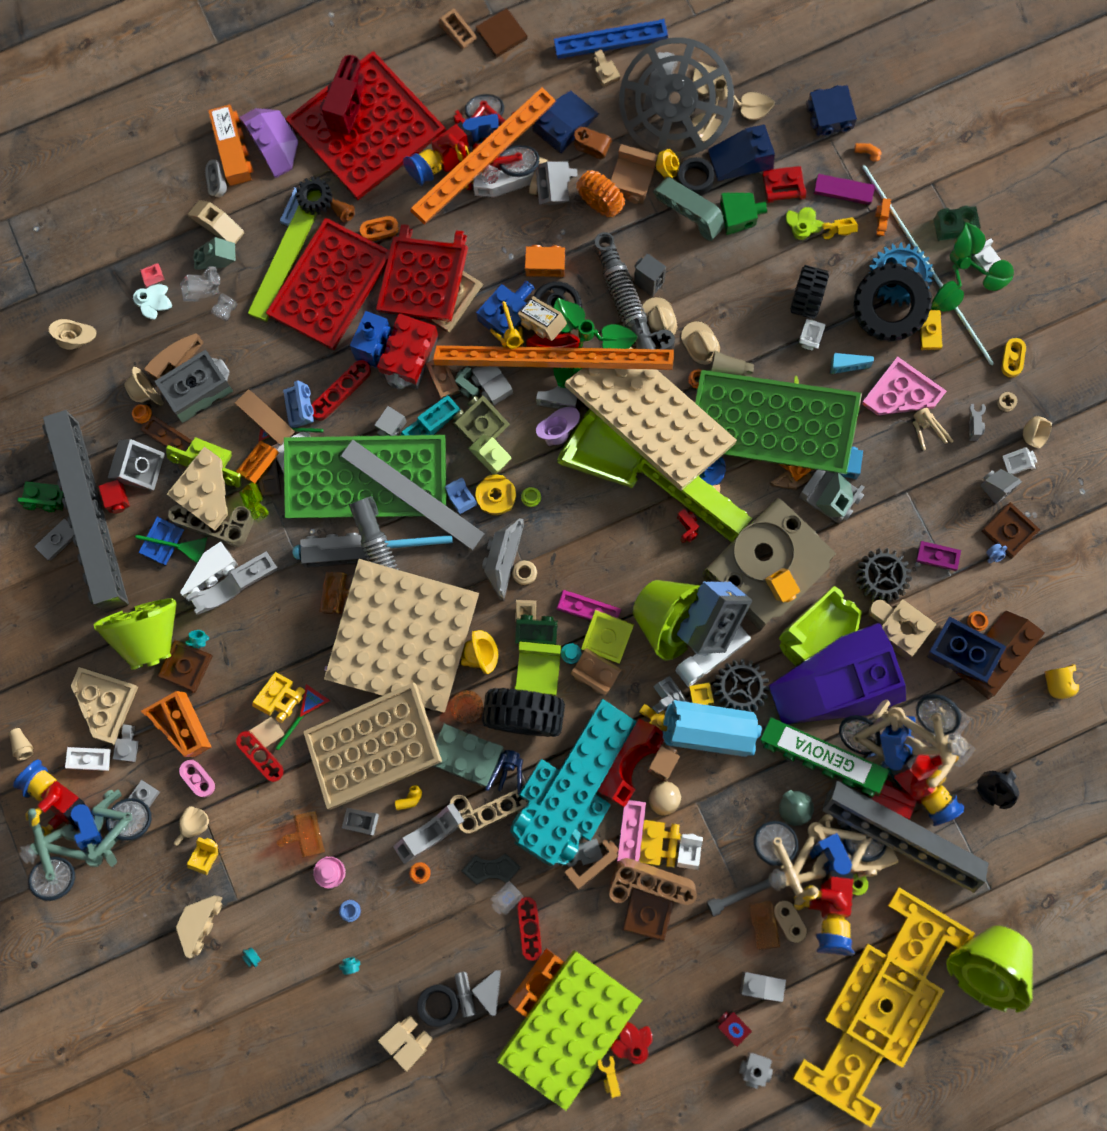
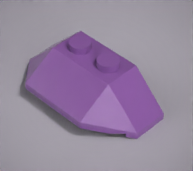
M255 108L239 117L275 178L292 170L298 139L280 110Z

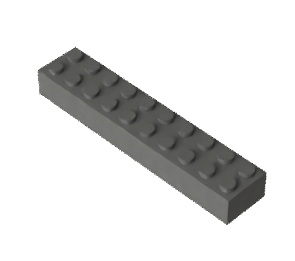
M67 410L44 416L45 424L42 425L45 435L49 438L47 446L55 460L52 461L55 472L59 475L57 480L59 489L64 493L65 498H62V502L70 515L67 517L69 526L74 530L73 542L80 552L77 555L78 561L84 567L83 579L90 589L88 598L91 604H94L104 612L128 606V598L79 422Z

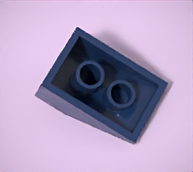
M570 90L556 99L555 104L532 125L533 132L559 153H562L574 141L575 131L580 127L587 128L599 113Z
M765 124L745 128L708 149L717 181L774 169L775 152Z
M949 616L927 657L946 668L987 683L1006 646Z

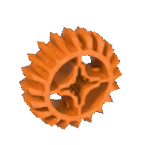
M591 170L584 173L578 179L576 188L579 191V195L582 196V200H585L587 205L601 213L602 216L614 217L623 209L625 205L623 193L605 175Z

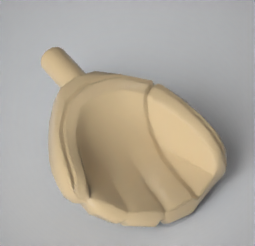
M193 806L185 809L179 820L181 834L174 841L175 845L178 846L184 837L191 838L197 836L208 828L209 819L203 810Z

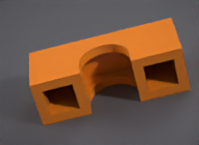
M546 948L508 1003L519 1013L527 1017L564 964V961Z

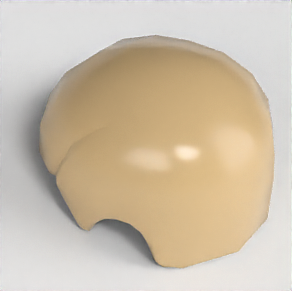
M1041 416L1031 418L1023 429L1025 442L1030 446L1041 448L1049 438L1052 423Z
M661 781L655 784L648 797L651 810L663 816L674 813L681 801L679 788L668 781Z

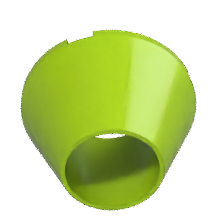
M654 580L643 588L634 603L633 616L656 655L663 660L675 659L688 650L685 647L687 643L677 633L682 621L690 616L688 613L689 608L698 600L699 585Z
M991 926L949 955L946 966L950 976L954 974L959 981L958 986L975 1000L1004 1012L1007 1009H1016L1015 1012L1019 1013L1025 1011L1032 1002L1033 950L1030 943L1016 931L1003 926Z

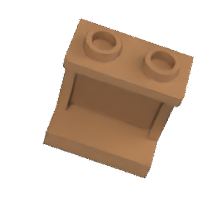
M604 839L601 842L608 854L580 877L572 867L565 871L567 877L578 890L618 858L617 852L619 849L611 840L607 842Z

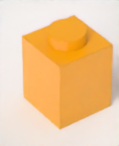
M781 568L765 578L777 601L788 603L796 598V594L801 592L788 569Z

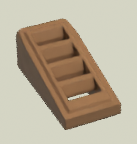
M454 8L439 18L438 24L462 49L478 38ZM451 20L455 21L451 25L448 24ZM456 25H459L460 27L457 28L455 31L452 29ZM463 30L464 33L458 36L457 33ZM468 35L470 38L463 42L461 39Z

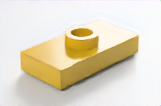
M930 310L927 321L920 328L921 350L942 349L941 310Z

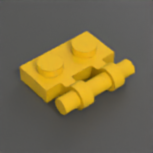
M275 672L255 698L252 706L269 716L276 710L279 712L276 720L283 723L285 718H289L292 714L294 706L300 703L305 690L302 687H298L296 691L292 690L293 681ZM287 697L289 698L288 702L285 705L282 704V699Z
M644 820L639 862L660 866L662 857L667 858L666 867L675 868V860L678 859L677 844L681 836L679 833L680 825L671 824L670 832L664 831L665 823ZM663 838L669 839L668 851H662Z

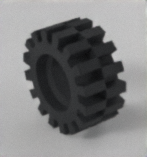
M314 176L310 177V181L305 178V183L301 181L299 183L300 187L297 186V192H295L300 208L307 214L310 212L311 215H315V212L320 215L321 210L325 213L327 211L326 207L330 208V202L332 203L333 200L329 185L326 184L324 179L321 181L320 177H317L316 180ZM317 190L321 193V197L316 201H309L307 199V195L311 191Z

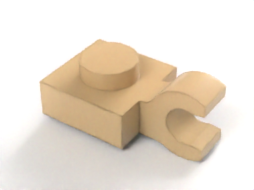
M602 50L595 52L596 57H594V60L598 65L595 68V73L602 86L605 87L620 80V75L613 61L606 62Z

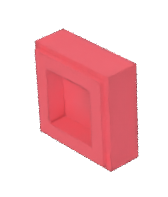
M158 263L140 270L146 287L165 280Z

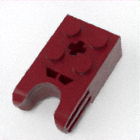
M345 55L342 58L333 82L328 85L327 97L323 99L320 108L327 129L346 135L350 134L362 104L360 96L365 85L364 75L360 73V60L357 56Z

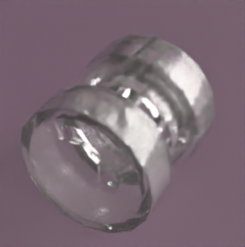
M220 294L218 303L213 305L211 312L218 318L228 321L231 311L235 310L238 304L229 296Z

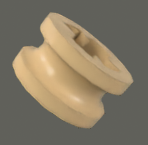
M1010 392L1003 393L998 399V407L1002 411L1010 412L1017 404V397ZM1005 398H1008L1009 402L1012 403L1006 406V403L1002 402V400L1004 401Z

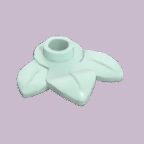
M153 284L147 289L137 290L133 295L134 303L141 308V312L146 318L155 320L157 311L172 308L171 301L165 295L168 291V287L165 285ZM140 296H146L147 298L141 299Z

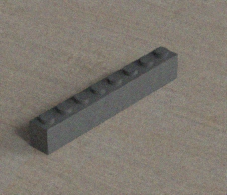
M839 781L827 793L822 810L827 814L973 893L986 882L988 862Z

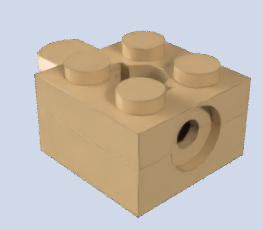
M903 599L895 608L883 600L875 601L869 608V615L882 625L892 644L893 650L907 661L913 657L936 626L935 622Z

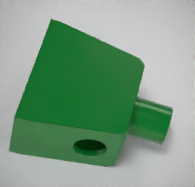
M721 193L720 205L726 235L756 226L758 215L767 214L766 202L755 203L752 193Z

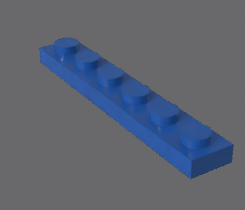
M665 19L554 38V46L557 59L595 53L599 50L606 51L668 39Z

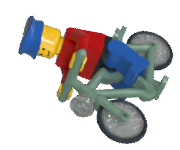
M39 759L28 765L16 777L13 783L14 788L21 789L23 797L29 798L32 796L36 800L41 801L37 805V809H29L26 813V821L29 820L35 842L30 846L28 844L25 847L21 846L20 850L22 852L19 853V856L26 864L31 862L32 865L39 858L38 855L40 856L41 861L33 867L28 877V886L31 893L40 900L54 901L62 898L71 890L75 881V871L71 863L61 857H50L49 853L84 860L90 867L99 866L103 862L104 857L109 866L112 867L117 863V859L110 850L118 840L130 841L139 838L148 830L151 824V810L146 803L139 799H124L114 804L111 809H107L111 803L122 796L119 790L115 792L113 790L107 791L102 796L103 801L93 807L91 813L84 801L50 775L48 769L42 766V762ZM50 809L55 813V816L48 822L47 827L40 826L39 815L42 812L45 813ZM106 820L109 833L102 839L100 829ZM63 822L67 824L66 826L56 830ZM64 837L69 841H76L80 850L50 843Z

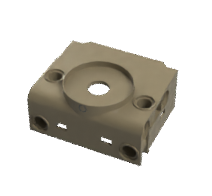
M776 498L705 568L702 576L705 577L707 575L713 582H731L753 600L745 616L761 631L773 617H781L830 568L829 562L837 553L785 502ZM757 545H769L773 551L771 559L768 561L757 559L754 553ZM781 568L790 571L801 591L796 594L794 600L788 603L777 601L765 578Z

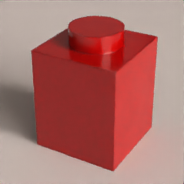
M119 480L99 486L104 506L110 513H121L125 508L130 507L124 485Z

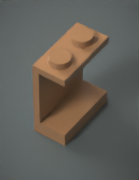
M621 144L611 182L615 183V186L620 189L624 199L635 204L644 203L656 168L657 154Z

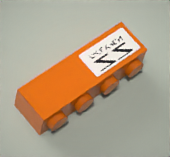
M231 105L208 110L225 177L229 185L232 186L251 181L250 173L253 172L251 162L246 159L249 153L246 144H242L241 139H244L242 128H238L237 125L240 122L237 111L233 112Z

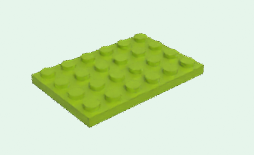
M573 950L496 1060L564 1110H567L597 1067L598 1060H602L642 1000L577 951Z

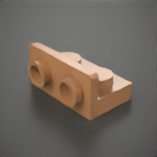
M586 648L570 674L578 682L586 683L592 687L594 692L606 695L611 690L622 669Z

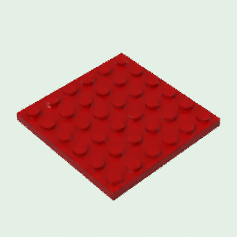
M374 51L360 60V73L364 75L365 85L360 96L362 104L349 135L327 129L320 108L323 99L327 97L328 86L285 118L293 130L357 200L403 166V159L406 156L411 157L415 153L418 154L446 131L441 122Z

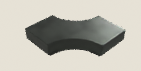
M505 853L494 860H484L475 855L461 871L478 885L490 878L500 879L508 883L521 867Z

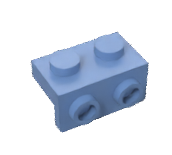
M295 381V386L283 390L288 423L291 428H297L314 422V410L309 397L311 394L307 384L300 381Z

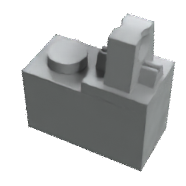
M544 162L539 164L536 168L539 204L568 202L569 191L567 182H570V179L573 177H578L577 169L569 168L568 162Z

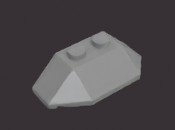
M520 518L495 532L494 537L489 539L487 550H490L489 556L484 558L482 569H485V576L499 599L503 601L524 527V519Z

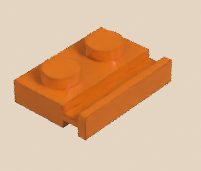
M260 441L236 472L241 477L255 484L279 454V451Z

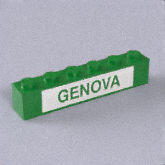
M770 718L761 738V744L764 745V749L775 753V751L781 752L784 758L793 762L795 759L803 762L802 766L810 770H814V768L823 771L822 775L827 778L834 779L836 777L841 779V783L850 788H854V786L861 788V792L870 797H874V795L879 797L889 775V769L774 718Z

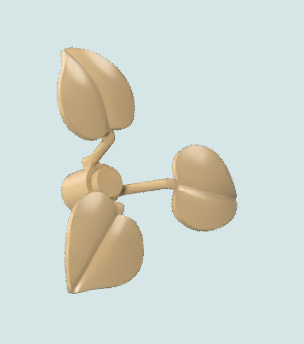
M699 62L708 73L717 69ZM697 68L694 72L693 82L703 77ZM724 75L713 80L716 91L715 105L718 104V100H724L728 96ZM708 84L698 88V93L708 95ZM756 92L744 94L741 98L742 103L734 95L735 103L738 107H742V116L748 120L763 118L775 104L774 100L770 97ZM712 113L707 124L698 132L703 142L716 132L722 122L719 119H714L715 113ZM699 114L693 118L692 123L694 127L703 119L705 114Z

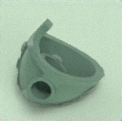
M792 789L782 795L779 813L787 824L801 826L812 819L814 804L810 796L801 791H792Z

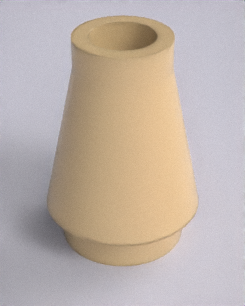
M20 728L11 730L9 736L13 757H16L19 761L28 759L33 755V746Z

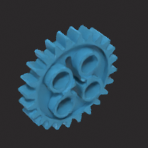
M900 243L899 248L892 244L891 250L884 247V254L878 252V258H873L872 260L874 265L869 267V270L872 271L889 262L894 265L897 263L907 267L906 263L912 262L915 265L913 270L917 273L919 272L928 285L932 284L933 280L930 277H933L934 272L929 271L933 265L927 264L930 258H923L924 251L918 254L917 246L911 250L910 244L903 248L902 243ZM885 285L878 290L877 298L885 297L883 303L891 300V306H893L896 301L899 307H901L905 301L907 306L910 305L911 297L908 291L900 285L892 288Z

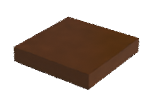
M508 8L476 26V31L496 58L528 39L527 34Z
M1010 502L981 532L995 545L1006 546V555L1012 559L1040 529Z
M174 639L170 650L171 657L164 660L157 677L196 693L213 655L192 646H187L185 643Z
M633 888L623 931L665 941L674 901Z

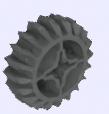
M880 548L876 550V554L870 551L868 556L864 555L862 557L863 562H859L857 565L860 569L856 570V574L860 577L856 579V582L863 583L859 586V590L866 589L864 596H868L869 593L872 594L871 601H874L876 597H878V600H884L885 598L887 603H890L892 598L897 601L899 595L903 596L906 593L904 589L910 588L907 582L912 580V577L908 576L912 571L909 568L905 569L909 563L908 561L902 563L901 560L904 556L900 555L897 558L895 556L897 551L895 550L891 554H889L888 548L883 553ZM885 561L890 563V565L882 566L879 563L876 564L875 562ZM869 568L875 577L873 583H871L868 577ZM895 568L899 574V583L896 582L897 579L893 576ZM887 570H890L884 579L882 578L880 581H878L881 577V574L886 573ZM879 585H885L888 588L891 587L892 590H881L877 587Z
M741 659L740 665H738L737 661L733 660V667L726 663V670L723 668L719 669V673L722 676H715V680L720 683L713 684L714 688L720 689L714 692V696H722L717 702L722 703L725 701L726 703L723 708L731 706V709H745V711L751 712V707L755 712L758 711L756 703L763 706L764 701L762 699L768 698V695L763 691L770 690L769 686H763V684L769 682V679L761 678L766 672L761 671L758 673L759 665L752 668L753 661H749L748 665H745V660ZM736 672H746L752 677L744 679L739 674H736ZM730 675L733 688L726 693L725 680ZM737 682L740 685L747 684V686L744 689L746 690V692L742 689L735 691L738 687ZM757 682L758 693L756 698L753 699L750 686ZM741 696L748 703L735 702L731 697Z

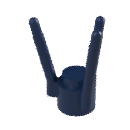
M505 750L504 753H501L500 760L485 788L486 791H489L502 766L504 770L498 791H502L508 771H514L517 768V794L519 795L522 790L523 759H519V753L511 750Z

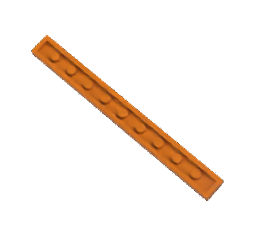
M540 88L411 208L410 212L425 225L555 104L556 100L546 90Z

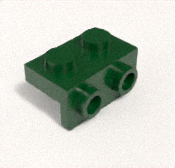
M521 615V618H516L515 643L529 642L556 645L558 620H553V616H541V619H533V615Z

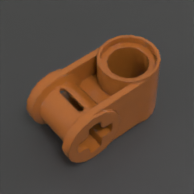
M586 127L578 128L574 135V147L578 151L598 159L605 158L612 142L608 135L598 133Z

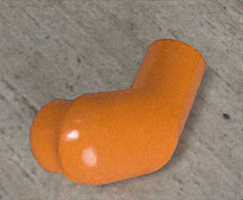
M855 143V153L870 154L871 161L880 160V149L870 143Z

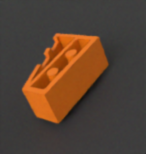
M175 691L141 710L154 723V726L167 736V739L184 757H196L212 748L187 693Z

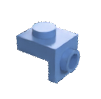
M463 478L452 481L445 486L448 498L459 514L477 505L476 500L467 489Z

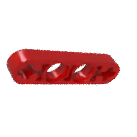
M356 361L312 403L314 410L313 418L315 420L322 421L326 419L370 376L371 369L366 361ZM358 368H364L366 372H359ZM344 380H352L353 385L350 388H344L342 386ZM331 393H337L339 398L337 401L331 402L328 400V396ZM324 400L330 406L329 408L327 407V405H324ZM322 408L323 413H317L315 409Z

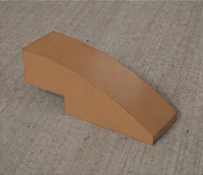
M196 333L187 336L161 351L144 369L149 376L157 380L191 359L204 342Z
M249 389L235 402L237 407L280 446L284 443V437H290L294 433V430Z

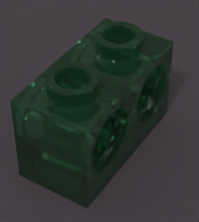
M962 206L958 209L950 210V208H944L938 211L934 218L937 240L957 239L964 224L967 223L963 219L969 220L970 224L980 229L977 207ZM943 221H947L951 225H946Z

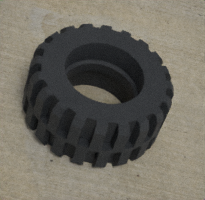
M896 263L895 265L885 264L882 267L873 269L860 282L854 295V315L859 322V326L868 335L881 341L894 342L912 336L923 326L929 317L932 306V295L928 289L929 285L927 281H924L919 272H915L909 266L905 267L902 264ZM889 284L902 286L911 297L910 311L903 319L895 322L881 319L873 307V299L876 292Z
M493 688L489 689L485 694L482 723L487 728L504 732L540 737H556L562 732L565 703L561 698L545 693Z

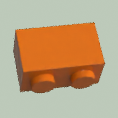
M532 245L531 247H526V276L565 277V247L558 245L550 247Z

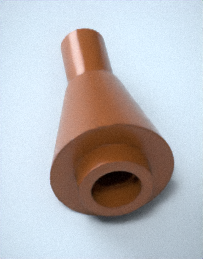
M334 199L332 203L330 202L331 208L342 222H348L353 219L355 215V207L353 205Z

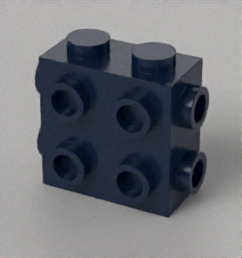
M836 85L829 89H816L810 92L809 99L806 101V108L811 113V127L815 129L817 136H828L834 132H848L854 129L857 117L848 85Z

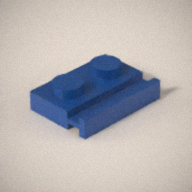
M157 517L147 537L177 544L184 529ZM144 541L139 554L166 566L175 547Z

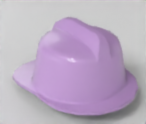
M574 407L560 408L538 424L536 434L538 437L545 439L548 446L564 443L569 437L570 430L579 422V411Z

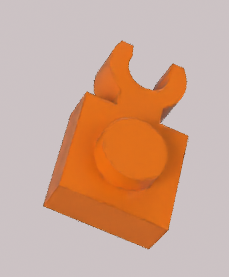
M883 198L881 205H877L875 217H878L876 232L878 236H884L886 232L891 199Z

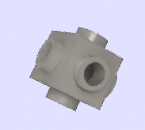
M748 1052L746 1061L742 1060L739 1073L742 1074L741 1078L746 1081L745 1085L758 1089L759 1085L765 1087L766 1082L769 1083L772 1077L773 1070L770 1069L772 1060ZM755 1068H758V1069H759L758 1073L754 1075V1074H753L754 1069H755Z

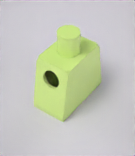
M481 435L468 448L493 475L497 474L511 460V456L490 436Z

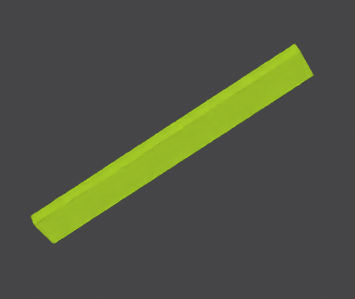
M317 190L311 191L307 195L309 201H316L321 197V193ZM298 205L248 311L249 316L264 322L268 321L269 317L266 312L287 280L317 216V212H315V215H311L310 212L307 214Z

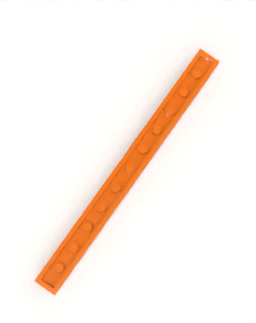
M436 345L433 362L434 365L672 370L674 350L518 347L511 349L509 347Z

